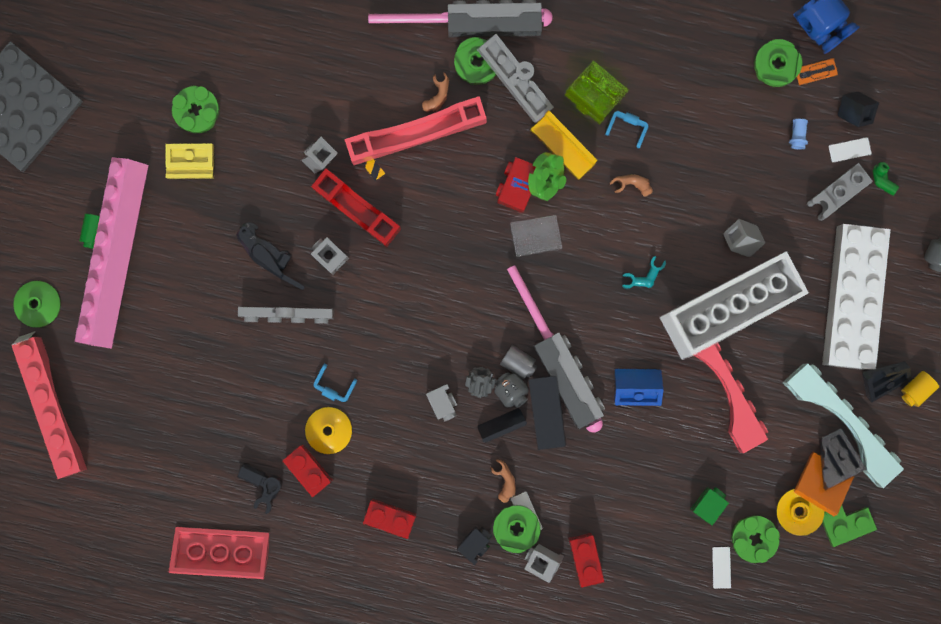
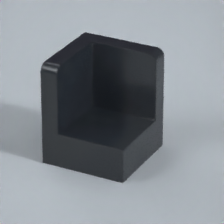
M861 92L844 94L838 111V117L857 127L873 124L879 102Z

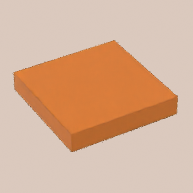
M813 452L806 463L794 493L830 515L836 516L854 476L825 491L823 487L821 456Z

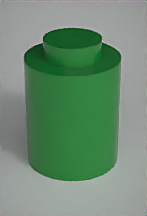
M84 215L79 239L80 242H84L83 247L94 248L100 216Z

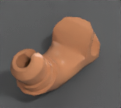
M443 73L445 77L443 82H438L436 75H434L433 81L439 90L436 96L422 103L425 112L432 110L437 112L446 101L449 78L446 73Z
M635 174L618 176L610 182V185L614 182H619L621 188L614 191V193L622 192L628 184H633L645 197L653 192L652 187L649 185V179Z
M497 459L496 461L502 465V469L496 471L493 467L490 468L494 475H502L505 480L502 491L498 494V499L506 503L513 495L515 496V479L506 463Z

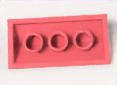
M176 527L169 573L264 579L268 562L270 534L266 532Z

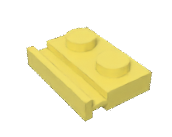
M166 144L167 179H214L213 144Z

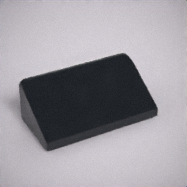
M517 408L478 425V430L483 442L486 443L526 426L527 422L521 410Z

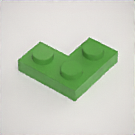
M842 506L836 516H832L824 511L822 524L832 547L877 530L867 507L847 515Z

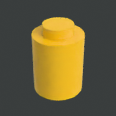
M921 371L901 390L904 394L902 399L911 407L913 405L919 407L939 388V385L928 373Z

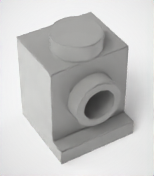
M319 137L315 143L313 142L304 151L306 156L301 161L314 173H317L325 168L337 155V152L322 137Z
M327 237L325 240L319 239L312 247L314 251L311 255L332 275L349 259ZM327 251L333 252V257L329 260L325 258Z
M448 384L426 394L437 419L443 418L444 422L457 416L453 408L457 406V403L452 393L447 394L445 391L449 389Z
M538 544L535 549L531 547L525 557V560L528 561L525 570L550 583L564 555H558Z

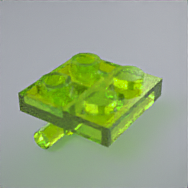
M592 61L569 86L565 96L576 104V108L585 116L589 115L597 123L601 124L629 90L595 61Z

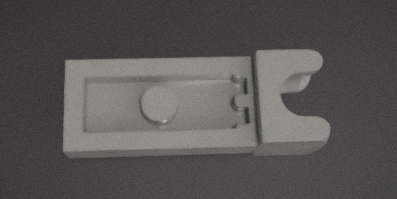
M858 163L809 200L807 205L811 207L814 204H820L823 207L822 213L818 215V219L822 221L873 181Z

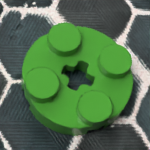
M472 37L463 41L455 54V70L459 77L470 85L485 84L496 76L485 60L481 62L482 66L480 67L471 64L473 56L482 57L476 49L487 40L480 39V37Z
M775 39L764 44L754 59V69L757 78L772 87H782L790 84L799 75L802 68L800 53H798L791 42L783 39ZM777 57L780 58V62L784 63V66H780L779 69L772 65V61H775Z
M187 87L180 91L172 101V115L175 122L181 128L191 133L199 134L210 130L215 125V121L220 113L216 97L204 87ZM194 104L202 106L198 116L190 113Z
M545 152L534 161L532 165L536 167L534 174L530 173L528 178L529 191L533 196L548 201L557 193L558 189H562L565 186L566 177L563 176L564 159L562 156Z
M511 505L503 508L496 516L493 533L503 549L512 553H522L530 549L538 541L540 523L536 514L528 507ZM516 522H519L520 527L524 528L523 532H519L518 535H514L513 530L510 529V526L515 525Z
M752 515L739 520L735 524L731 533V541L739 557L751 563H764L776 553L780 535L770 520L759 515ZM759 533L761 542L756 543L755 546L751 545L750 535Z

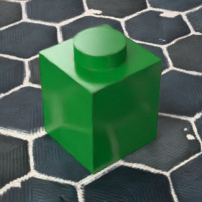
M706 487L690 510L713 526L729 502L724 499L726 495L716 487L713 490Z

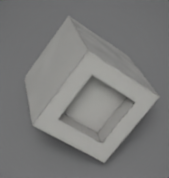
M738 219L723 233L730 250L747 257H751L766 243L758 226Z

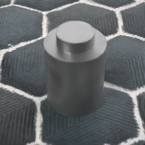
M514 345L510 347L500 365L512 373H516L523 380L526 376L530 378L537 368L534 364L536 359Z

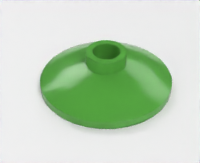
M42 281L26 283L17 291L14 298L16 316L22 323L30 327L49 325L56 319L61 308L60 297L56 289ZM34 299L38 301L36 308L31 306V302Z

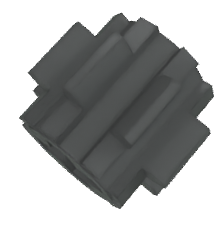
M479 367L473 368L469 372V376L466 377L465 386L468 387V392L472 396L481 398L487 397L488 393H491L496 378L492 377L493 373L490 372V369Z

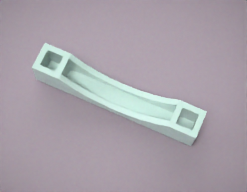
M802 364L782 383L798 400L809 401L823 406L844 422L857 444L860 459L866 468L863 472L877 487L884 488L904 470L900 465V458L892 451L889 453L883 447L885 442L877 434L873 436L868 430L870 427L862 417L859 416L857 418L853 414L851 404L845 399L841 400L836 395L837 389L830 382H824L820 377L822 373L815 365Z

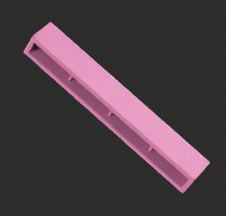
M112 157L75 342L112 349L148 165L124 158Z

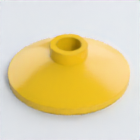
M332 407L321 408L315 411L306 423V439L310 446L320 453H337L344 449L351 439V422L347 415L339 409ZM326 426L331 427V435L324 434Z
M795 489L789 490L780 498L777 504L776 512L780 525L787 532L794 535L803 536L813 533L820 527L824 519V510L794 493ZM797 507H802L803 513L801 515L795 514Z

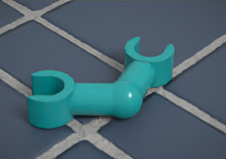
M656 256L653 257L650 261L651 268L646 277H634L630 273H625L623 277H630L632 284L622 285V287L625 289H630L633 286L652 287L659 271L665 267L666 261L658 268L654 266Z

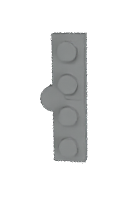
M497 34L493 35L476 49L534 123L539 121L548 110L550 111L554 108L535 82L530 80L534 74L532 64L526 61L519 63Z
M238 307V317H244V322H258V318H268L267 322L282 323V318H291V323H305V319H314V323L328 324L329 319H334V310Z

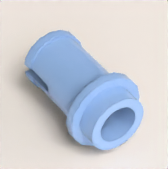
M793 119L792 139L789 140L791 148L805 149V145L808 144L806 140L808 120Z

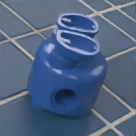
M811 0L793 14L808 36L815 40L818 45H822L824 54L831 51L860 28L854 22L847 23L846 20L849 17L850 11L842 0ZM832 31H834L835 33L838 32L836 36L830 38V33Z

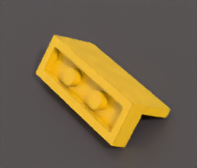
M549 110L531 128V132L553 154L563 157L564 166L578 180L596 164L597 159Z

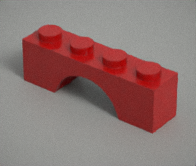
M327 169L322 172L311 186L314 191L386 247L401 230L398 224L365 201Z

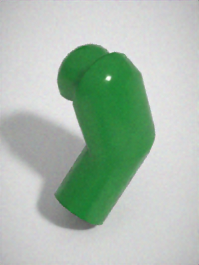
M880 162L873 168L875 185L893 196L899 189V185L888 179V164Z

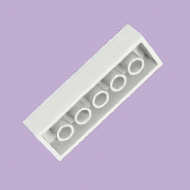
M849 224L837 226L822 365L862 370L876 369L890 229Z
M786 251L661 316L660 319L681 359H685L805 296L809 292Z

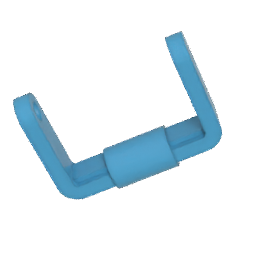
M619 111L614 112L605 135H609L615 118L619 117L625 122L644 127L636 146L640 148L648 129V124L639 120L640 117L628 112L626 114Z
M324 363L314 382V387L321 391L323 396L333 401L335 399L341 402L348 401L358 380H353L344 398L338 395V392L318 385L327 368V364Z

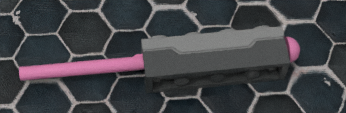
M487 0L476 1V4H467L466 1H454L453 4H448V12L443 14H368L369 23H448L449 37H492L495 34L498 37L541 36L542 22L545 27L553 19L551 11L545 8L541 9V3H536V0H523L522 3H513L512 0H501L499 4H490V1Z
M514 265L507 270L544 339V341L533 347L549 377H557L560 397L577 429L589 424L586 427L589 432L596 433L600 431L603 426L601 417L604 416L602 410L605 409L600 398H594L590 391L594 387L588 376L583 378L579 370L583 367L578 357H572L568 350L571 348L570 342L565 335L561 336L560 333L554 335L550 332L517 267Z

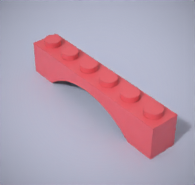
M479 96L411 122L347 138L345 142L353 165H357L485 124L487 118Z
M32 337L11 345L57 479L87 470L80 447L74 439L60 407L52 380L49 358L42 338Z
M717 342L694 354V356L710 367L721 381L727 394L730 408L728 433L738 451L745 453L767 441L768 438L765 434L768 433V430L762 421L758 422L756 419L754 405L750 400L746 401L742 393L745 390L738 379L735 381L731 375L733 369L727 359H722L719 353L721 347Z

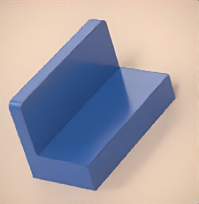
M615 369V405H662L664 389L660 369Z

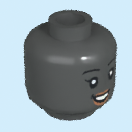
M507 372L496 380L494 393L504 406L512 407L515 405L518 408L528 400L526 395L529 392V387L516 373L510 374Z

